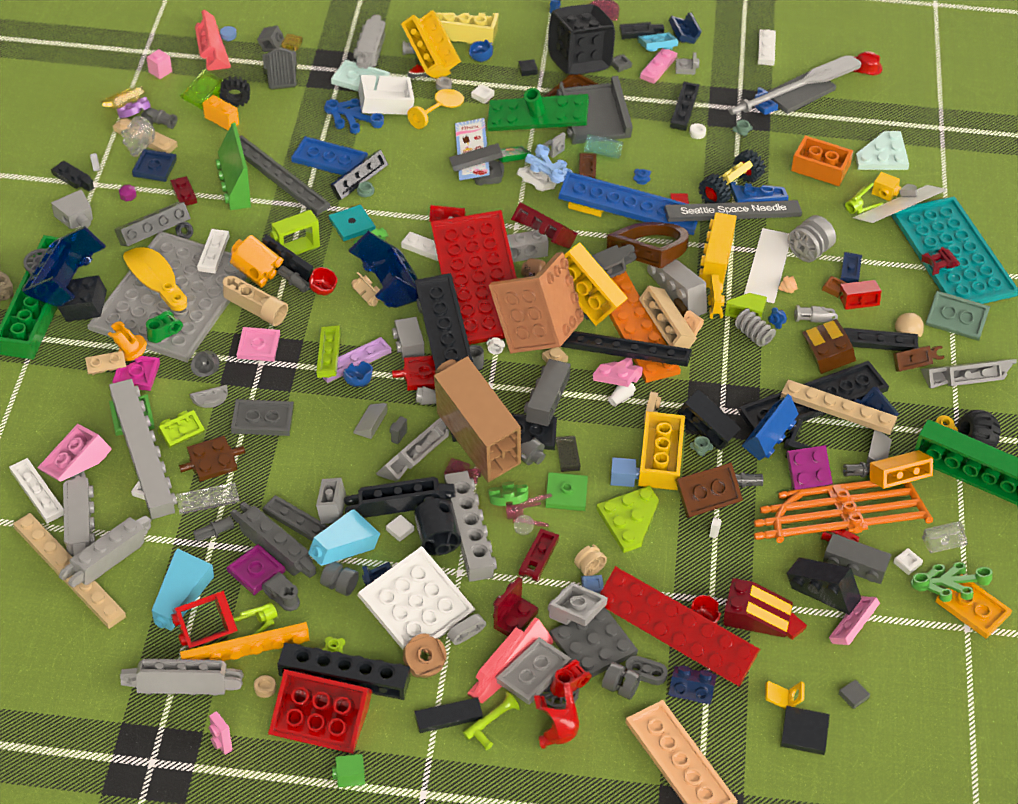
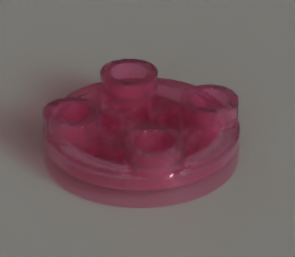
M594 0L590 3L600 7L612 21L618 20L620 8L613 0Z

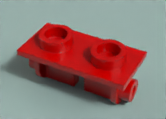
M430 205L429 222L448 219L449 216L453 218L466 216L465 208Z

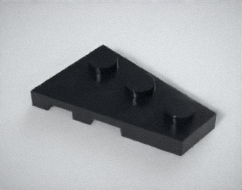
M266 234L262 238L263 243L284 259L280 267L284 266L294 273H299L301 278L309 282V278L314 270L313 266Z

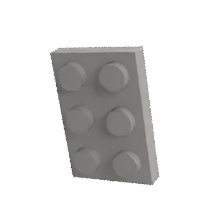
M539 637L496 677L497 683L530 705L535 700L534 696L540 695L552 683L556 671L568 665L572 659Z

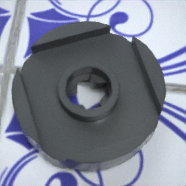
M495 160L489 161L490 175L472 178L475 180V184L500 183L504 176L503 163L500 160L499 162Z

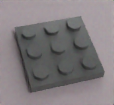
M605 606L586 626L570 621L567 625L563 624L550 630V635L561 652L570 657L572 661L577 659L580 662L579 665L586 672H590L592 677L606 671L612 662L620 664L638 653V649Z

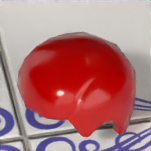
M319 267L313 270L309 278V286L314 293L326 296L334 291L338 279L330 269Z
M697 596L690 605L691 610L716 624L721 616V612L718 610V601L710 596Z

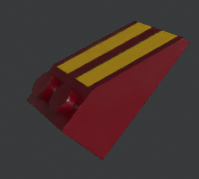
M732 578L724 612L723 626L786 638L793 602L755 582Z

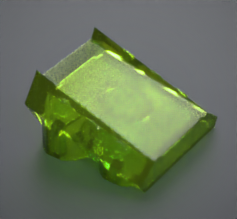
M204 68L181 93L180 97L203 110V102L212 95L220 98V86L224 80L211 74Z

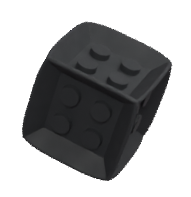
M592 4L562 7L552 11L549 21L548 49L552 60L563 72L578 75L602 71L611 66L614 54L615 28L612 20L600 7Z

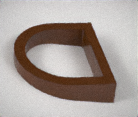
M638 223L607 234V249L616 245L620 248L631 244L634 246V252L637 257L635 261L663 268L686 252L689 233L683 227L670 223ZM650 235H665L675 238L676 241L663 247H656L636 239Z

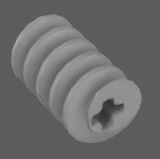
M749 308L743 310L736 318V328L740 329L742 333L759 347L767 345L776 335V330L771 329L769 324L766 325V321L761 320L760 316H756L755 312H750Z

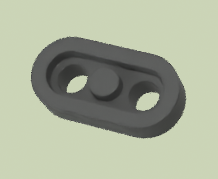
M632 656L626 661L625 671L631 669L640 673V681L661 685L667 679L668 670L662 663L640 656Z

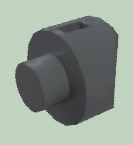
M206 350L197 353L192 359L190 366L195 375L205 377L215 374L219 369L220 363L218 356L214 352Z
M535 437L529 442L522 443L521 460L527 465L533 462L537 465L540 464L546 456L543 453L544 444Z

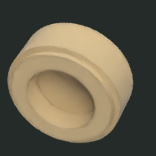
M268 675L258 677L254 682L255 693L262 698L272 696L276 691L274 678Z

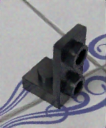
M799 419L797 425L791 428V439L787 438L784 449L787 451L811 448V446L796 442L801 432L802 419Z

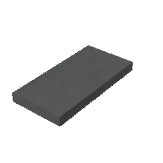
M806 72L767 92L770 93L774 90H777L791 83L803 79L809 72ZM831 81L806 84L771 100L777 103L778 107L786 114H789L835 91L836 85Z

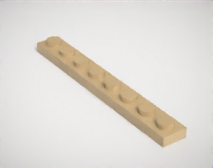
M31 513L13 523L14 529L58 575L63 568L70 564L72 556ZM69 577V578H67V579H65V580H63V581L68 585L69 579H70L71 577ZM95 580L89 585H84L82 582L75 587L68 585L108 629L126 618V613Z

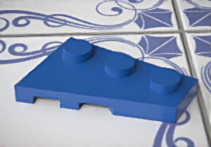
M730 182L729 185L735 202L788 201V195L784 187L763 185L759 188L753 187L752 184L745 183V186L736 185V182Z

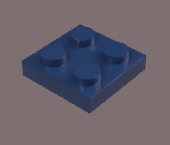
M143 149L132 170L133 177L166 182L177 160L176 154Z

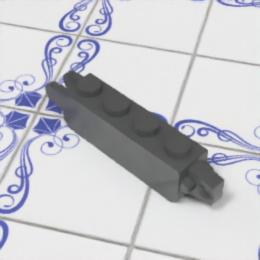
M631 244L620 248L616 245L591 255L610 278L624 273L627 269L626 265L632 263L637 258L634 246Z
M243 502L240 504V508L244 512L243 514L236 509L230 512L231 517L240 525L242 533L253 543L259 544L292 576L302 572L311 578L316 574V566L312 563L313 560L308 554L309 551L257 507H251Z

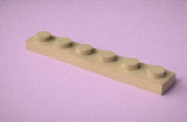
M791 380L787 381L781 392V398L789 394L795 403L888 435L891 434L897 421V416Z

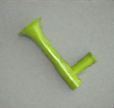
M505 692V700L497 708L463 732L465 738L469 740L475 736L484 746V749L489 750L493 743L490 742L481 730L504 712L510 709L520 710L515 698L509 692Z

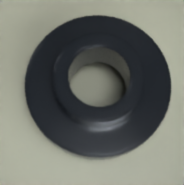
M188 222L179 223L175 229L176 235L185 239L191 238L193 235L192 225ZM182 228L186 229V234L181 232Z

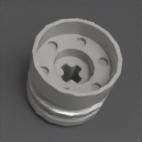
M818 215L810 216L788 235L790 249L799 259L805 262L816 260L836 242L834 228L825 218Z

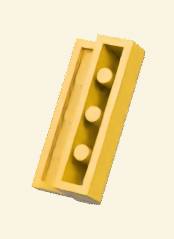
M430 11L421 19L412 15L401 23L426 74L430 77H445L451 74L450 69L461 62L435 11Z

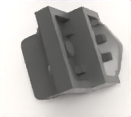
M277 47L262 55L263 72L267 74L269 89L293 88L296 86V51Z

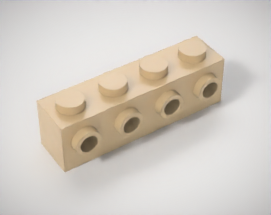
M648 286L639 300L669 346L689 349L697 337L665 289Z

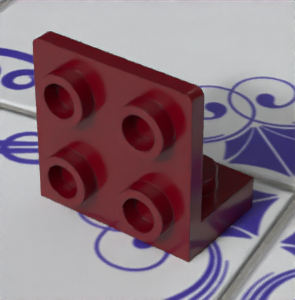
M520 577L514 582H510L503 595H499L493 603L494 629L507 637L516 627L523 631L538 614L539 608L522 598L523 579Z

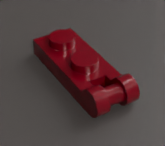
M540 529L519 569L518 575L523 577L529 576L532 580L539 582L542 572L559 541V535ZM530 565L536 567L535 570L530 569Z

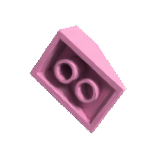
M77 424L37 468L61 482L99 464L106 458L111 448L99 434Z

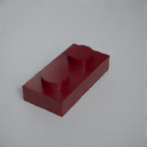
M187 176L170 180L178 202H184L186 206L197 203V198Z

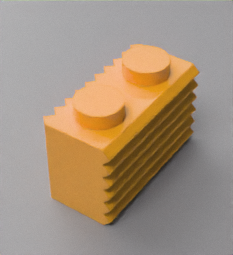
M212 95L203 102L204 117L226 130H229L234 122H236V126L239 125L237 107L215 95Z

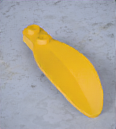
M138 247L123 254L126 265L135 277L149 289L158 292L170 309L182 311L187 307V297L176 285L174 272L160 253L150 248Z

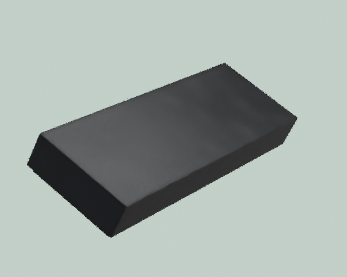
M477 697L414 711V716L419 733L478 721L483 718V713Z

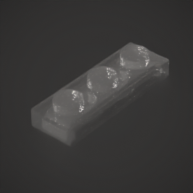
M235 482L176 494L180 515L240 502Z

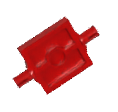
M432 356L405 357L403 370H392L393 378L404 377L407 383V391L417 390V387L422 388V386L435 389L434 375H436Z

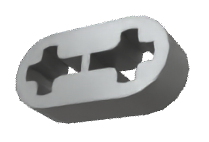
M474 614L453 626L447 636L454 645L461 644L481 632L486 626V621L480 614Z

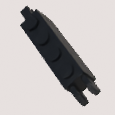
M428 477L361 487L358 490V494L344 498L345 505H349L345 508V514L354 509L363 518L414 511L423 503L426 497L432 496L435 499L445 500L456 497L455 485L439 483L438 478Z

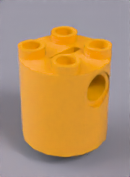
M250 235L244 241L239 239L231 248L230 264L261 288L267 283L268 278L272 280L277 274L275 269L280 267L284 261L283 258L253 235Z

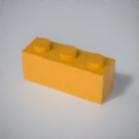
M920 450L870 462V481L883 489L933 476V457Z

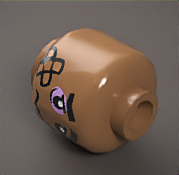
M534 258L528 259L522 265V276H535L546 265V262Z

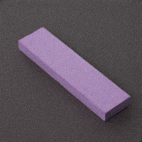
M382 337L338 357L337 376L322 378L329 383L342 377L344 369L348 368L351 363L354 366H358L361 361L371 363L390 354L391 347Z

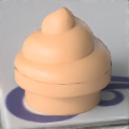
M786 276L781 281L778 289L786 293H794V290H797L798 287L793 276Z

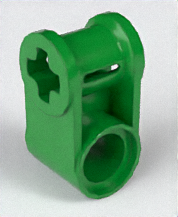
M167 310L146 322L147 339L152 343L161 342L180 332L183 323L181 320L176 319L171 311Z

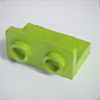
M187 410L183 411L173 420L169 418L162 421L157 430L159 435L162 434L169 448L205 431L194 410L190 412Z

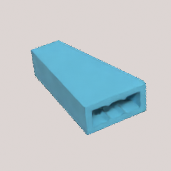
M353 509L316 535L308 554L318 564L323 566L373 550L380 533Z
M180 549L175 551L152 608L153 620L158 627L166 628L170 631L174 629L175 626L171 618V614H174L173 609L196 601L214 578L212 564ZM188 610L181 612L182 617Z

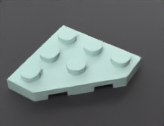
M884 131L856 153L855 157L858 170H908L909 168L901 131Z

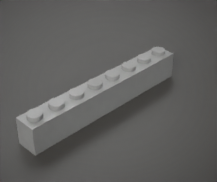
M132 379L109 384L111 398L142 492L144 493L151 520L175 513L176 496L174 493H170L169 489L172 486L169 477L164 475L166 473L164 461H159V457H161L159 446H154L153 442H156L153 430L149 431L148 427L151 424L148 415L144 416L143 413L146 411L144 402L138 399L141 396L138 385L134 386Z

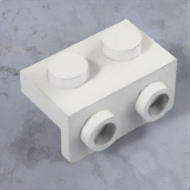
M530 166L519 168L517 175L522 177L523 181L534 185L539 191L554 189L556 183L552 182L551 178L542 171L533 172L530 170Z

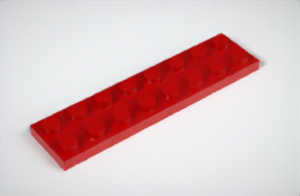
M616 566L600 592V595L607 597V604L605 605L607 610L739 687L761 650Z

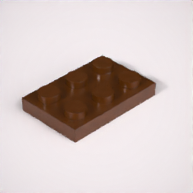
M732 463L675 479L687 518L743 501Z

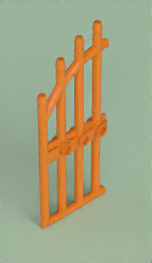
M870 480L779 492L778 498L787 499L785 502L760 507V513L763 514L777 512L775 517L754 521L755 527L774 525V530L754 533V539L775 538L777 543H782L784 537L841 529H847L848 532L857 534L862 532V530H868V526L917 519H924L926 523H931L933 518L911 482L904 483L905 488L850 495L849 491L879 487ZM828 493L830 497L797 502L804 496ZM908 495L912 498L911 500L856 506L855 502ZM830 505H834L836 508L834 510L784 516L786 511ZM917 507L919 510L916 512L870 518H863V516L861 515L865 513L881 512ZM841 517L842 519L839 522L782 529L781 524Z

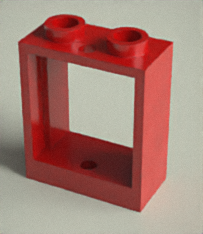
M224 591L174 608V614H171L174 626H178L181 633L178 635L182 647L185 646L186 650L238 631ZM215 601L225 630L191 642L181 612Z

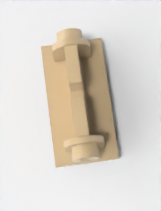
M357 272L359 278L352 281V288L369 306H376L379 300L384 303L385 301L381 297L383 294L377 286L373 288L371 286L372 281L366 275L363 277Z
M123 351L85 358L88 374H92V376L107 370L114 371L118 368L126 367Z

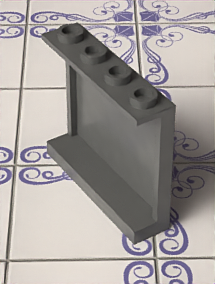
M612 76L611 83L564 88L563 82H560L557 96L588 94L589 96L587 126H570L567 128V136L571 138L572 144L631 138L633 126L618 76Z

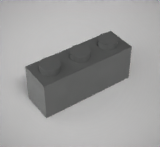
M833 534L825 551L823 562L851 567L853 575L881 584L892 554Z

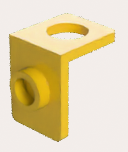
M768 681L766 682L765 699L784 709L787 706L795 707L804 701V682H799L788 690ZM797 690H799V695L794 700V694Z

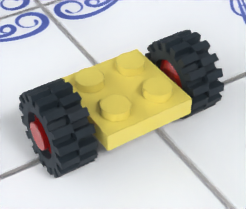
M746 149L734 158L735 161H733L735 166L719 177L718 174H712L701 181L698 189H700L699 194L703 195L701 197L702 200L705 199L706 204L726 203L731 198V190H728L730 186H727V184L737 177L743 178V181L748 183L754 182L765 173L764 169L766 167L763 165L765 162L760 159L762 157L760 155L757 156L758 153L756 151L753 153L752 149Z

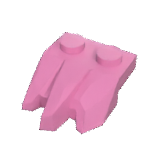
M625 358L620 362L614 361L600 364L593 373V381L629 387L631 382L637 383L642 375L643 368L637 365L633 366L632 358Z

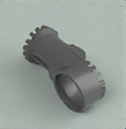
M152 107L146 109L141 114L145 123L149 125L153 123L163 124L170 129L174 128L175 122L178 121L176 115H170L164 110L160 109L158 111Z

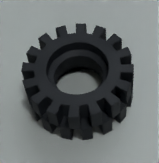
M230 76L228 80L225 78L220 86V99L231 105H236L237 108H239V105L244 106V103L247 104L250 99L249 83L245 79L242 81V77L237 79V76H234V79H232ZM231 90H238V91H240L241 93H239V94H232V93H230L229 91H231Z

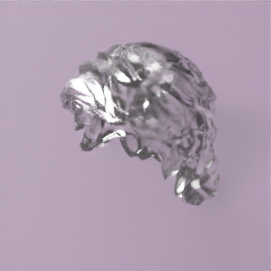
M136 116L127 126L130 129L121 131V135L124 137L123 144L127 146L130 154L134 157L139 156L143 149H146L155 139L153 125L145 117Z

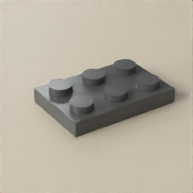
M236 399L231 434L290 436L294 402Z

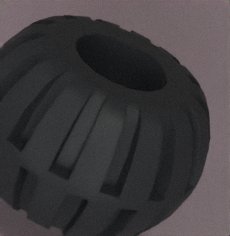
M972 410L965 413L959 419L958 425H956L959 433L996 448L999 442V436L1001 435L1000 424L991 413L985 410Z

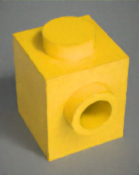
M881 172L874 181L872 194L891 201L900 192V179Z

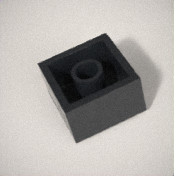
M99 275L64 280L57 307L66 322L101 317L107 289Z

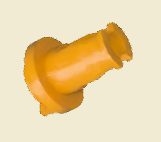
M115 322L111 327L116 333L109 332L108 335L119 346V351H123L125 361H132L142 356L147 346L144 337L133 335L129 329L124 327L123 322Z

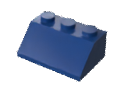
M789 394L773 404L742 444V447L759 461L764 457L769 458L773 454L775 444H780L786 436L784 434L787 429L790 430L797 422L794 419L799 413Z

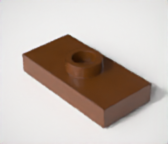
M580 153V175L596 179L597 154Z

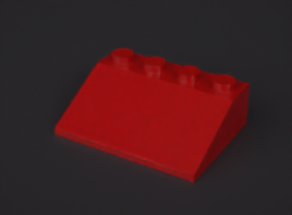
M284 669L268 734L354 754L373 690Z

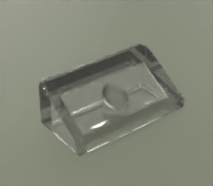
M961 521L926 528L922 536L930 553L968 544Z

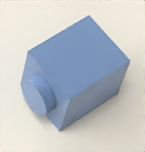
M612 458L610 485L634 487L635 479H639L640 470L639 467H636V459Z

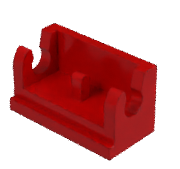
M875 280L840 284V289L843 293L840 299L845 310L880 306L882 290Z

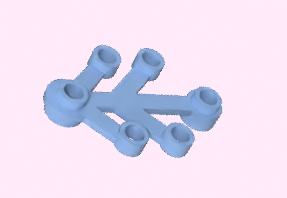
M537 145L535 156L527 154L525 162L531 164L530 170L533 172H544L554 183L564 182L567 171L572 172V170L566 168L567 162L563 160H558L552 164L548 157L550 149L545 145Z

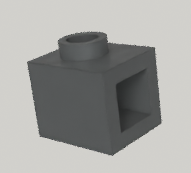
M277 25L265 27L257 40L263 51L269 52L280 47L284 37Z

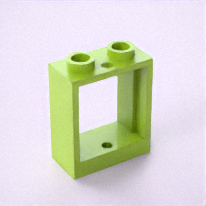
M311 210L271 223V238L296 255L320 247L319 221ZM303 229L306 230V236L284 244L283 236Z

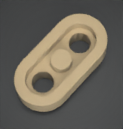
M650 392L646 411L658 413L655 410L660 408L662 398L658 397L659 393Z

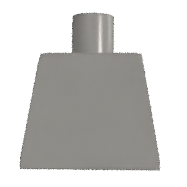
M82 190L51 202L54 216L68 228L74 229L81 226L83 229H86L91 225L93 219L91 206Z

